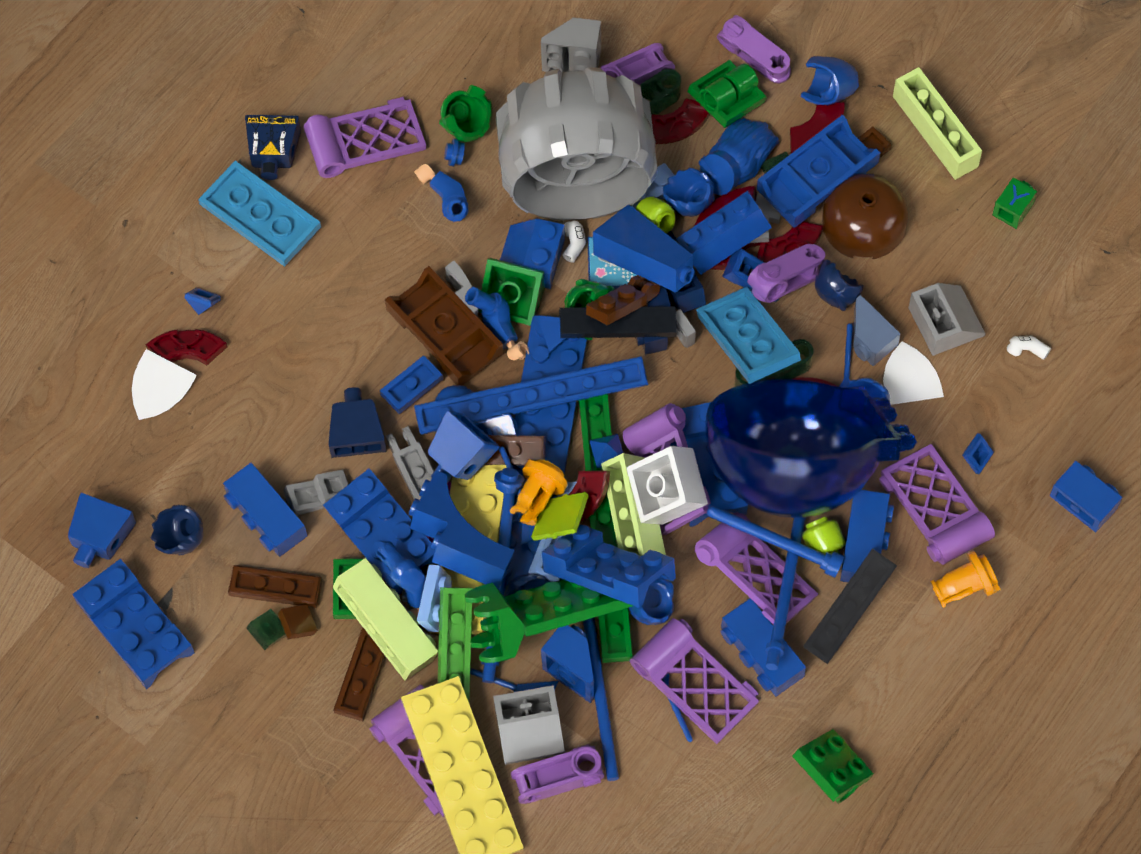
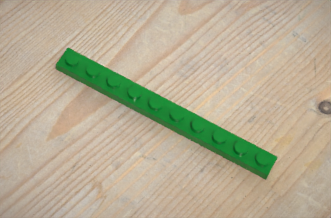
M608 395L579 401L585 471H602V467L596 468L590 440L612 435ZM606 493L600 507L589 518L590 528L602 532L604 543L618 547L608 495ZM628 608L598 616L602 663L630 661L632 658Z

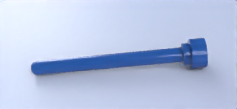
M711 506L707 510V515L710 518L819 564L820 569L824 570V574L835 578L841 567L844 556L833 551L832 554L829 552L823 554L715 506Z

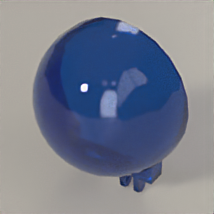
M794 379L757 381L733 387L719 394L709 404L706 414L705 432L707 446L713 465L722 481L738 498L751 507L778 517H813L840 507L861 491L874 474L879 462L899 460L900 452L912 450L917 443L914 434L909 431L908 426L905 424H890L898 416L896 409L890 405V401L883 397L881 399L879 397L871 398L864 386L841 388L819 382Z

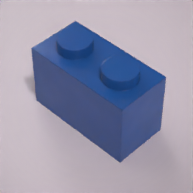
M1077 461L1058 479L1050 493L1051 498L1095 533L1118 509L1123 498L1113 485L1105 484L1096 477L1095 472L1090 467L1081 465Z

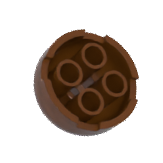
M868 173L856 174L840 184L825 200L822 214L823 232L826 239L838 252L850 258L857 256L877 259L889 254L901 243L908 222V208L901 191L886 178Z

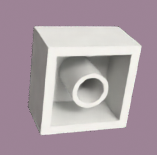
M670 446L626 467L641 523L663 525L708 504L693 448Z

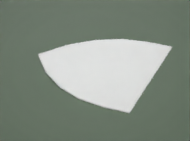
M902 341L892 352L886 364L883 384L890 395V405L944 397L938 374L930 361L917 349Z
M146 349L135 370L132 384L133 405L138 419L154 417L172 408L184 397L197 375Z

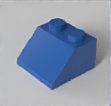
M533 219L510 225L500 260L544 271L545 288L551 289L565 242V225L542 219Z
M575 625L559 627L541 649L542 669L591 703L594 700V678L586 634Z

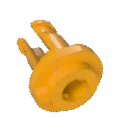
M529 459L525 464L522 473L527 481L518 495L517 503L510 509L512 514L516 512L523 513L520 522L530 526H534L537 523V516L545 509L552 494L561 495L568 486L563 471L553 463L541 459L536 461Z
M972 550L966 553L969 560L968 563L946 573L936 581L934 579L930 581L942 607H945L951 601L960 600L982 589L987 596L1001 590L994 571L984 554L977 556L975 551Z

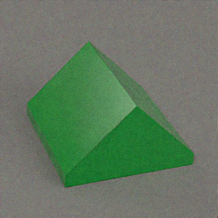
M488 258L481 291L489 295L499 293L509 305L510 321L531 326L532 317L537 314L545 290L544 271Z

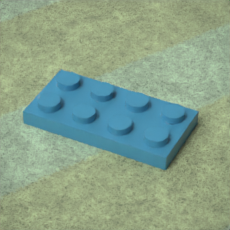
M234 161L198 199L199 204L284 267L321 228L320 221L237 161Z
M744 287L696 309L699 320L749 384L801 361L798 349L758 299L754 297L748 287Z

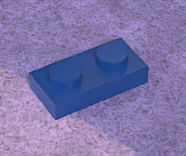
M423 355L380 390V395L398 414H401L441 382L443 374Z

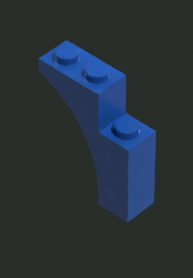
M436 470L431 481L427 479L424 481L419 494L421 499L415 498L411 505L409 515L413 516L410 529L434 538L431 548L435 550L433 563L483 584L494 583L499 590L509 570L515 550L484 536L462 517L450 497L447 475Z

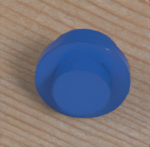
M453 138L452 143L446 144L444 159L448 160L449 166L454 167L455 164H462L465 143Z
M504 468L502 471L495 473L494 482L496 483V489L500 492L514 494L523 486L524 478L517 470Z

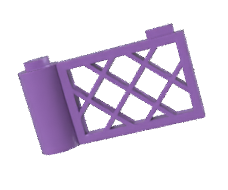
M403 97L388 100V105L330 119L320 114L309 117L303 127L319 175L323 178L338 176L348 168L426 150V143L411 100H404ZM407 110L409 117L405 124L392 118L395 112ZM376 117L383 121L378 130L365 124L369 118ZM349 123L357 128L352 136L340 132L339 125ZM388 123L401 129L396 138L383 133ZM361 130L374 135L369 145L356 139ZM407 132L416 136L418 143L408 145L401 142L400 139ZM378 138L391 144L388 150L380 151L373 147ZM351 145L365 150L362 156L351 159L347 151Z
M666 404L625 428L623 431L625 445L635 456L644 458L670 447V444L675 440L678 447L688 448L682 430L685 427L686 420L684 411L675 404ZM704 487L708 504L674 519L669 524H660L662 535H667L707 513L708 505L711 504L706 487Z
M932 444L881 470L882 477L879 478L880 483L888 494L894 492L929 543L927 552L934 562L938 561L944 565L995 537L994 528L988 517L983 512H979ZM929 455L935 463L934 470L918 468V461ZM898 471L911 473L909 484L896 482L892 474ZM915 474L931 477L929 489L912 485ZM935 478L948 481L951 485L950 492L945 493L932 490ZM910 492L927 495L924 507L911 504L909 501ZM930 497L947 500L945 511L928 508ZM951 501L963 503L968 511L961 515L949 513ZM926 514L943 518L941 526L930 531L924 522Z
M737 512V513H733V515H736V516H738V517H740V518H743V519H745V520H747V521H750V520H749L744 514H742V513H738V512ZM720 523L696 543L695 552L698 559L705 565H716L763 610L762 614L774 625L777 609L774 602L778 603L779 595L773 594L772 585L781 586L782 578L770 576L769 568L777 569L783 577L785 562L759 538ZM752 545L760 553L761 558L749 556L748 547ZM731 561L743 563L744 572L736 571L729 563ZM750 564L762 566L763 575L751 573ZM795 573L793 588L801 591L806 597L802 599L792 597L791 595L786 623L818 595L797 573ZM753 582L764 583L766 592L758 591L753 587Z
M672 618L630 659V663L639 675L651 681L712 741L718 744L758 704L759 700L756 696L759 693L747 681L741 684L692 637L691 633L693 630L685 620ZM692 649L702 658V668H685V656ZM681 661V668H674ZM706 662H707L712 668H707ZM668 673H681L682 688H669L662 679ZM686 673H702L703 688H686ZM707 674H719L724 679V689H707ZM728 683H729L734 689H729V688H728ZM686 694H703V709H691L686 704ZM707 694H724L725 709H708ZM729 694H740L749 703L742 710H730ZM708 715H725V727L718 734L708 725ZM729 715H736V716L730 721Z
M420 684L406 695L422 690L424 687ZM400 698L371 719L373 726L369 730L379 743L384 740L426 794L427 798L423 802L435 816L440 813L444 817L435 789L433 793L428 786L433 785L432 781L423 779L419 774L420 762H424L420 749L418 750V756L405 755L398 746L406 739L416 740ZM410 761H417L416 769Z

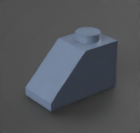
M859 295L856 298L854 308L853 348L861 360H867L872 366H875L898 346L901 333Z

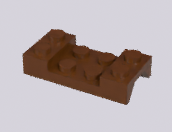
M430 266L424 269L417 283L400 296H389L385 299L386 310L404 329L407 327L438 360L441 369L456 385L463 386L504 354L501 341Z

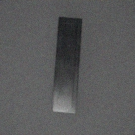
M675 306L641 307L609 325L586 315V307L560 308L559 310L560 338L676 337L677 335Z
M872 548L803 647L828 664L897 565Z

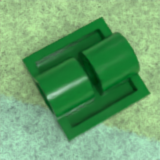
M730 60L690 84L687 91L724 128L762 105L766 99V95L757 87L758 78L755 71L747 64H741L736 67Z
M834 729L798 748L792 756L826 795L838 804L851 796L859 786L866 783L874 774Z

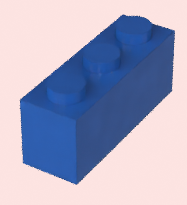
M746 191L676 239L682 247L694 255L693 265L699 274L702 275L772 227L750 193Z
M252 462L223 483L226 491L224 495L226 502L233 510L237 507L244 514L241 516L243 522L251 531L256 529L261 535L259 540L267 551L274 550L281 557L308 536L302 521Z
M854 489L840 581H850L872 548L880 554L882 549H888L890 532L884 531L886 522H892L894 505H888L890 494Z
M751 598L722 618L721 635L729 645L734 644L740 651L739 657L747 668L752 667L759 675L757 680L765 691L768 692L770 690L777 697L805 677L806 666L784 639L782 644L785 649L783 656L779 659L778 669L769 670L766 668L768 656L766 645L771 641L773 625L762 614L760 608Z

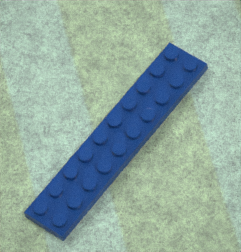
M538 316L532 317L527 345L529 354L526 351L521 382L583 369L587 339L566 338L549 353ZM577 401L516 414L515 420L517 421L519 436H546L545 460L559 467L565 475ZM512 465L513 469L517 470L519 474L523 476L524 486L525 482L527 481V479L524 477L522 473L524 466ZM518 492L515 495L514 505L517 503ZM552 494L551 498L558 497V495ZM520 512L513 514L510 549L515 551L506 574L505 586L517 576L531 575L528 572L541 541H530L521 545L522 522H520L522 513Z

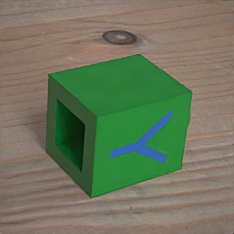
M1013 177L995 202L992 216L1017 229L1034 205L1037 191L1029 183L1019 181Z

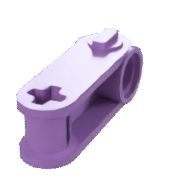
M738 15L725 22L723 29L716 36L723 47L736 54L773 83L780 84L789 79L791 74L790 58L786 52Z
M654 43L600 68L606 72V75L614 78L623 75L640 85L642 89L669 76L674 71L675 65L672 61H668L663 53L664 48L662 44Z
M806 244L767 263L758 265L750 273L747 283L752 287V294L759 301L771 303L790 292L814 282L816 275L819 273V265L825 259V252L815 244Z
M587 744L574 748L570 752L519 767L511 772V778L516 780L520 793L518 797L519 803L527 804L583 786L585 788L601 783L604 773L601 756L594 746ZM583 761H591L595 764L590 771H583L579 768ZM526 780H528L530 788L527 787Z

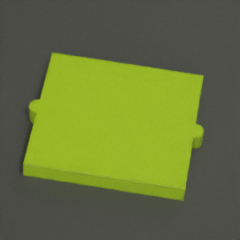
M582 492L551 498L545 509L538 515V521L531 535L533 541L547 538L556 539L558 536L577 533L588 494Z

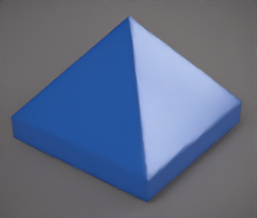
M197 287L187 292L184 296L198 315L221 301L220 295Z
M977 433L964 450L962 456L976 474H980L994 451L984 437Z
M618 434L590 440L596 468H601V463L623 453Z

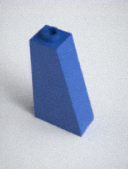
M628 204L593 231V255L662 287L678 292L686 284H689L694 277V255Z

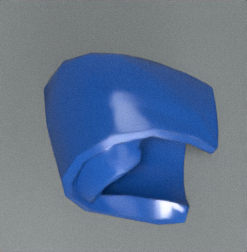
M812 56L806 63V67L816 68L814 79L807 92L803 91L801 93V97L817 105H831L841 102L854 94L858 89V72L854 66L842 59Z

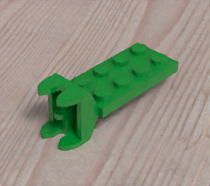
M566 580L548 582L543 586L529 590H520L508 596H503L494 583L476 587L465 594L466 603H479L483 601L482 604L474 609V615L485 617L480 622L481 629L485 632L471 639V648L492 646V648L484 650L479 655L480 661L484 663H495L515 658L524 634L526 637L633 606Z

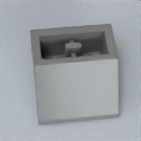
M573 17L541 38L542 71L548 72L560 69L561 72L585 71L587 67L598 68L601 54V21Z
M936 283L911 293L908 308L932 356L985 336L986 333L961 286Z
M553 685L493 696L505 765L565 753Z

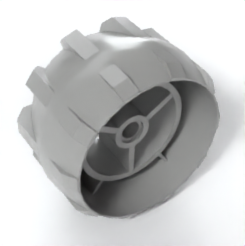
M587 67L585 71L561 72L560 69L548 71L543 78L531 84L522 82L507 95V102L496 112L499 147L498 160L501 168L502 186L512 196L513 202L526 213L562 221L594 219L607 216L608 214L620 211L627 204L632 206L638 202L657 175L656 141L652 128L650 103L642 97L641 86L623 75L614 78L606 75V72L601 68Z

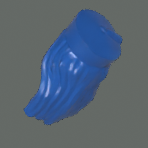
M740 118L725 129L717 143L710 149L709 154L704 155L699 160L700 172L706 173L712 180L714 194L725 195L734 187L756 176L770 152L779 143V138L768 128L766 122Z

